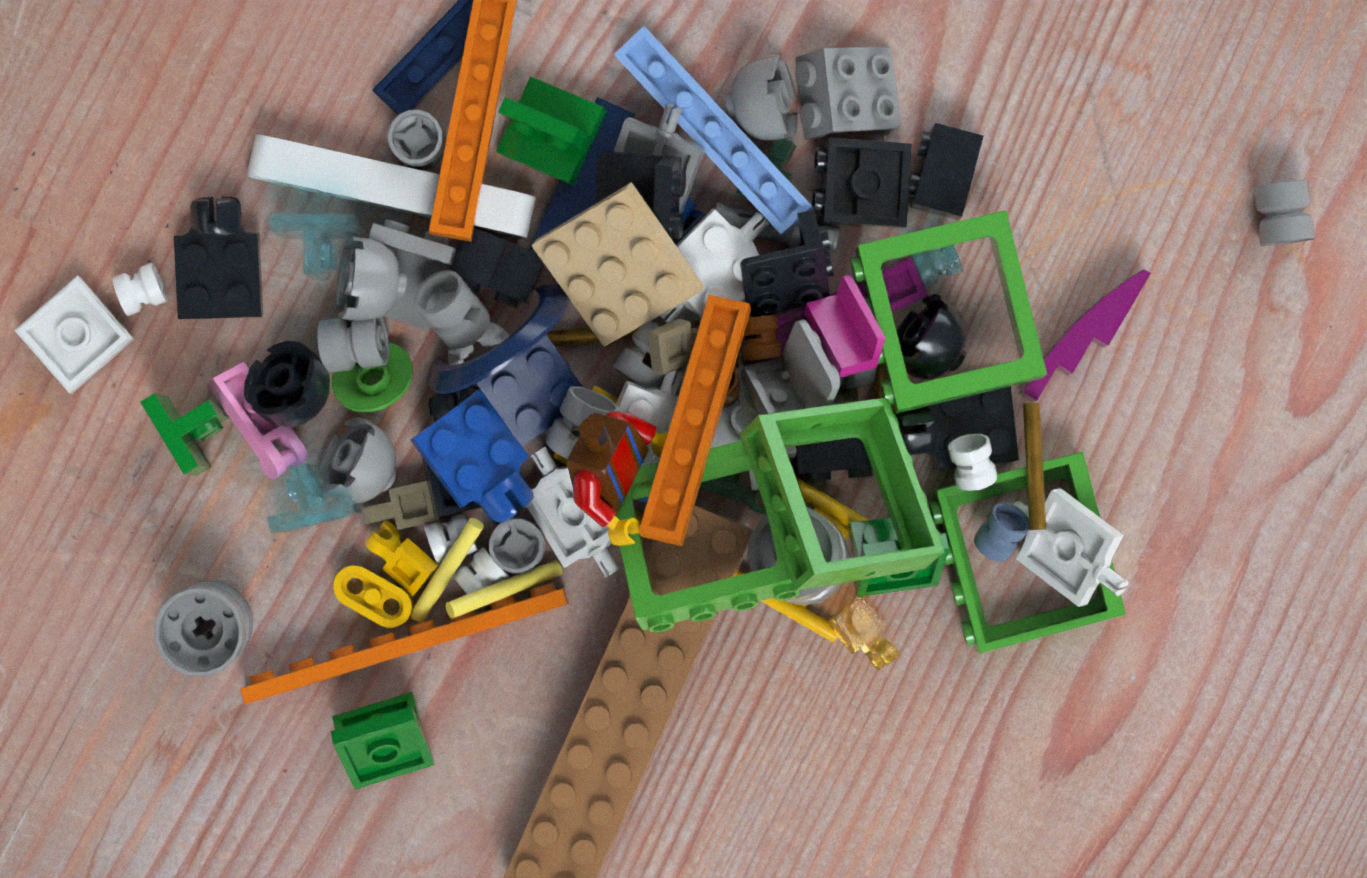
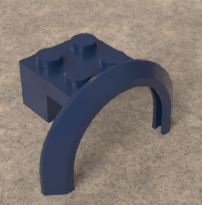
M540 285L535 290L540 297L537 308L529 319L503 342L488 352L458 365H445L439 356L432 362L426 379L429 387L436 394L453 393L477 384L522 447L550 428L556 418L563 417L560 407L571 386L583 387L546 335L563 316L570 302V299L560 285Z

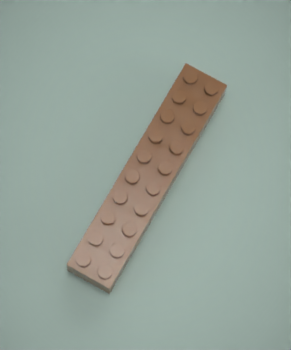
M695 503L683 546L655 540L646 564L653 593L655 595H663L736 576L747 552L749 539L754 529ZM631 596L629 597L503 878L600 877L719 612H716L715 617L706 621L694 622L691 619L675 622L674 627L666 631L650 632L649 629L643 631L635 619Z

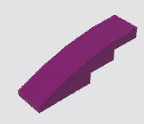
M1145 269L1137 272L1104 295L1079 317L1043 357L1047 375L1042 379L1026 382L1018 394L1031 402L1037 401L1056 369L1067 375L1075 371L1091 342L1096 343L1102 348L1109 346L1151 273Z

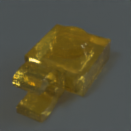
M864 596L855 597L826 621L851 654L862 648L871 664L877 670H880L885 665H889L900 656L896 647L879 635L887 626Z

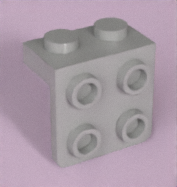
M888 47L822 48L795 57L797 67L795 75L796 81L799 84L801 101L800 119L804 127L805 140L821 139L842 132L889 131L899 127L900 115L893 55Z
M385 219L384 226L373 223L368 239L381 242L392 249L399 262V272L406 273L407 277L404 296L402 298L396 297L393 307L384 317L423 329H431L432 326L415 308L414 297L421 283L429 276L439 271L450 269L457 251L454 247L448 246L450 239L447 237L431 235L429 232H425L424 238L408 234L409 226Z
M806 320L795 322L782 352L783 357L743 366L740 378L760 415L832 405L840 387V377L835 366L830 365L822 350L818 334L811 330Z

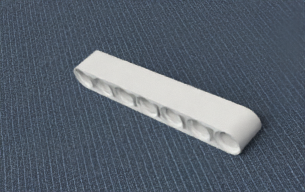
M257 134L254 138L246 173L248 177L427 218L432 217L440 176L431 172ZM482 184L474 228L527 239L536 198L524 193Z

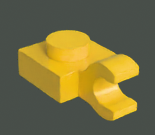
M385 520L376 531L377 533L373 532L368 537L365 545L371 552L379 555L386 561L382 570L409 594L414 596L439 565L409 538L401 543L397 528Z

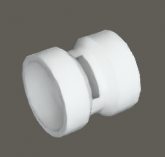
M153 263L141 266L138 272L134 273V278L126 273L112 278L116 295L127 316L140 312L143 302L145 305L153 304L157 306L168 301L162 279Z
M968 434L958 437L949 443L950 459L957 467L954 471V478L959 489L967 491L980 490L992 485L997 480L995 464L989 459L992 448L988 436Z
M465 512L452 516L447 523L440 524L434 522L424 526L428 542L438 565L442 563L466 525L468 518ZM476 540L467 555L478 551Z
M483 546L473 555V561L468 566H460L456 570L453 578L467 594L508 579L510 576L493 561L490 552Z

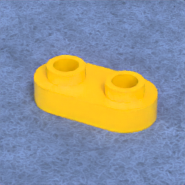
M352 565L345 567L338 572L334 579L333 590L339 602L380 626L395 628L406 623L411 616L413 603L410 595L403 588L363 566ZM353 578H358L363 583V590L359 594H353L349 590L348 584ZM388 599H395L400 605L399 611L395 615H391L385 610V602Z

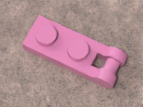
M242 362L212 378L207 387L259 458L263 473L269 479L274 480L283 475L288 466L297 467L307 461L308 453L291 427L271 424L253 411L252 406L246 402L244 383L249 368ZM277 441L282 451L278 452L272 443Z

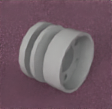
M200 581L185 587L173 595L161 607L155 621V643L161 657L173 669L188 676H209L224 670L246 649L253 631V616L247 601L235 588L219 581ZM212 618L216 623V626L212 628V633L210 631L202 633L199 625L203 623V619L207 621Z

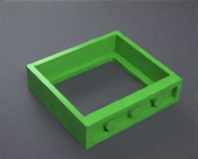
M1006 210L857 246L855 250L856 257L850 258L852 273L856 283L863 282L866 294L864 299L885 336L878 364L883 363L886 380L880 381L883 398H887L890 405L893 404L895 414L1039 380L1047 375ZM989 237L1020 359L918 384L910 382L896 332L881 265L885 261Z
M887 398L758 415L740 433L794 591L922 570L944 553L940 533L935 528L927 506L926 495L920 487L913 468L912 457L906 449L899 430L898 419L893 413ZM856 437L864 444L901 548L896 551L826 562L785 447Z
M742 440L711 448L701 483L752 470ZM659 462L640 467L616 515L619 520L637 519L633 500L650 495ZM769 516L768 521L777 555V562L774 566L663 595H655L652 591L640 534L628 533L635 544L620 546L635 619L642 630L649 629L650 632H662L673 628L675 622L691 619L694 622L706 621L715 617L716 612L733 608L735 611H744L756 607L758 601L774 597L776 600H788L797 597L800 591H794Z
M1083 452L1043 461L1044 483L1057 479L1066 480L1072 497L1100 517ZM1026 466L998 473L997 480L992 485L980 490L967 491L952 485L933 491L935 499L929 500V507L933 514L935 525L942 523L943 531L946 533L949 551L945 565L953 564L957 580L951 581L950 586L956 606L963 604L967 621L961 622V628L967 647L974 645L976 652L983 653L1126 615L1121 595L1116 596L1114 592L1100 583L1096 587L1097 595L1089 600L1087 605L1078 607L1073 604L1001 624L989 625L985 621L957 516V509L966 503L1027 488ZM1111 560L1110 569L1115 572L1114 567H1113V563H1112V560Z

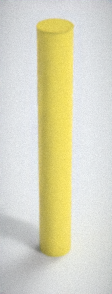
M469 518L414 605L411 617L415 621H425L481 533L484 525L478 519Z
M553 560L447 602L446 611L450 618L453 619L561 576L562 567L557 560Z

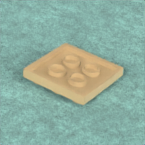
M632 182L537 238L531 245L603 347L699 294L704 288L703 283Z

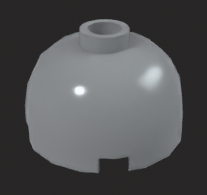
M779 55L763 57L747 63L739 70L733 80L732 93L726 95V108L731 119L736 118L744 132L760 140L793 138L797 132L798 113L789 114L790 98L796 100L795 89L788 66L784 59L778 60Z
M350 236L344 247L352 249L350 259H341L339 266L336 305L345 307V309L338 313V317L354 321L381 318L391 310L396 297L402 298L404 296L407 281L406 273L399 272L398 259L392 249L385 244L372 239Z
M356 417L344 424V426L350 429L342 437L334 434L321 456L316 475L323 480V485H318L319 490L347 503H363L375 498L381 492L387 491L392 486L396 477V450L389 436L368 420Z

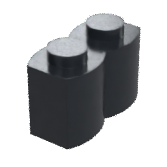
M474 228L471 242L461 240L449 270L456 272L472 291L478 293L481 286L496 291L494 300L517 309L519 301L529 305L545 264L536 252Z

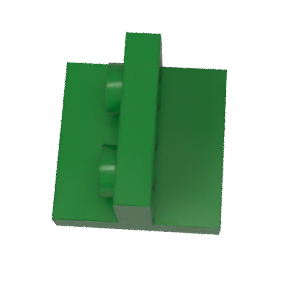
M530 76L519 102L505 97L499 108L498 113L505 117L509 124L496 152L505 158L573 186L607 110L603 106Z
M153 393L140 401L184 475L198 476L211 468L195 440L200 438L202 441L207 440L224 429L221 422L228 419L229 416L219 402L208 400L185 415L180 416L169 396Z
M890 517L850 523L848 531L855 557L900 550L901 546ZM946 533L940 534L944 553L925 569L854 581L856 596L862 597L938 586L949 551Z
M413 692L332 716L335 730L330 731L333 745L354 789L435 765L432 751L423 732Z

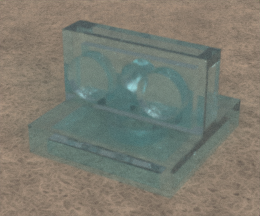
M270 214V232L280 239H304L303 274L313 280H330V270H337L338 261L337 246L332 245L330 239H348L350 236L363 238V221L355 214Z
M306 463L290 467L292 477L286 478L290 500L292 503H299L300 509L267 517L271 534H278L361 514L362 509L360 503H355L353 497L325 502L323 491L318 488L321 482L320 478L316 476L317 465Z

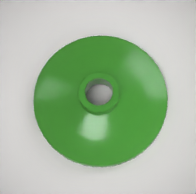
M389 342L390 358L387 365L362 368L356 363L352 370L333 373L331 384L335 397L344 407L356 412H374L392 405L405 394L413 378V364L407 352L397 344Z

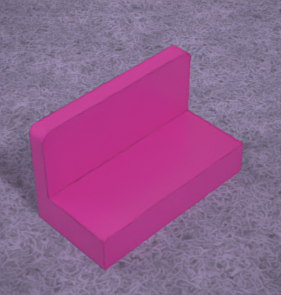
M851 274L841 277L836 295L808 302L804 310L805 317L812 330L818 334L822 348L831 365L837 369L840 378L876 368L885 342V336Z

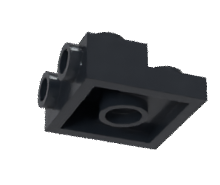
M834 137L824 140L823 147H817L814 156V171L821 173V189L813 190L811 205L814 207L812 210H814L815 214H819L818 224L906 228L912 144Z

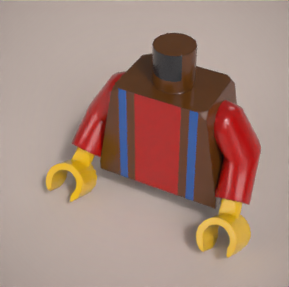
M612 411L606 415L593 413L580 424V435L567 460L573 487V499L575 504L602 528L605 526L609 527L608 536L612 544L616 546L635 544L628 533H639L640 522L634 518L619 520L616 515L649 452L647 445L651 443L653 453L657 457H661L668 433H657L656 426L629 412Z

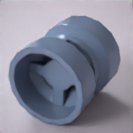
M1002 502L996 504L988 514L987 523H983L974 535V543L977 549L991 560L1007 561L1016 550L1017 542L1021 541L1029 531V519L1022 510L1010 503Z

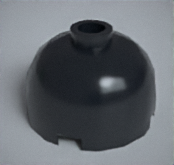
M932 294L924 298L921 302L926 307L919 314L911 310L896 329L906 372L919 379L927 380L941 376L948 370L951 372L955 371L966 357L964 348L967 342V326L964 318L951 303L938 294Z
M284 341L274 344L267 349L271 354L262 363L256 359L250 367L244 383V397L246 402L252 406L253 411L273 425L296 427L306 424L316 417L326 404L330 394L328 371L322 365L320 357L303 343Z

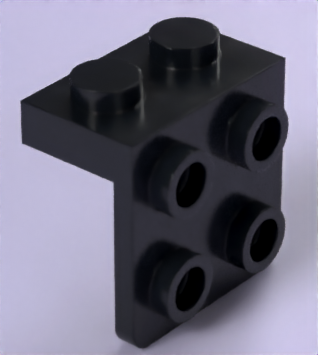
M603 151L597 158L595 204L632 182L675 243L678 238L681 239L684 229V214L679 213L680 197L684 196L686 188V172L681 171L682 157Z
M814 210L797 213L801 246L745 258L740 262L745 302L750 304L751 317L772 315L780 311L806 306L808 302L830 297L828 277L834 276L830 254L828 251L825 252L831 249L826 225L818 226Z

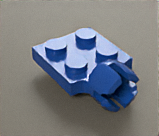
M480 389L410 439L460 508L474 501L482 507L493 523L498 524L515 516L518 509L521 507L524 509L534 498L533 491L520 475L519 469L529 456Z

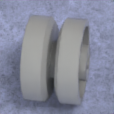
M806 507L825 561L830 562L850 558L846 539L837 526L821 514ZM765 516L758 522L749 539L747 557L751 572L772 567L777 562L768 516ZM841 584L801 590L797 597L785 601L799 605L818 603L835 593Z

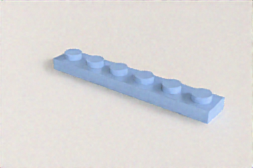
M645 26L614 53L617 59L664 109L667 103L675 105V108L680 107L683 109L678 120L681 128L698 146L705 148L707 156L783 237L798 224L797 213L814 208Z

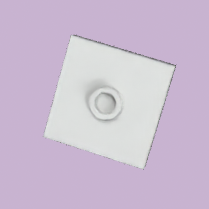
M78 275L14 330L70 394L74 393L134 340V337Z

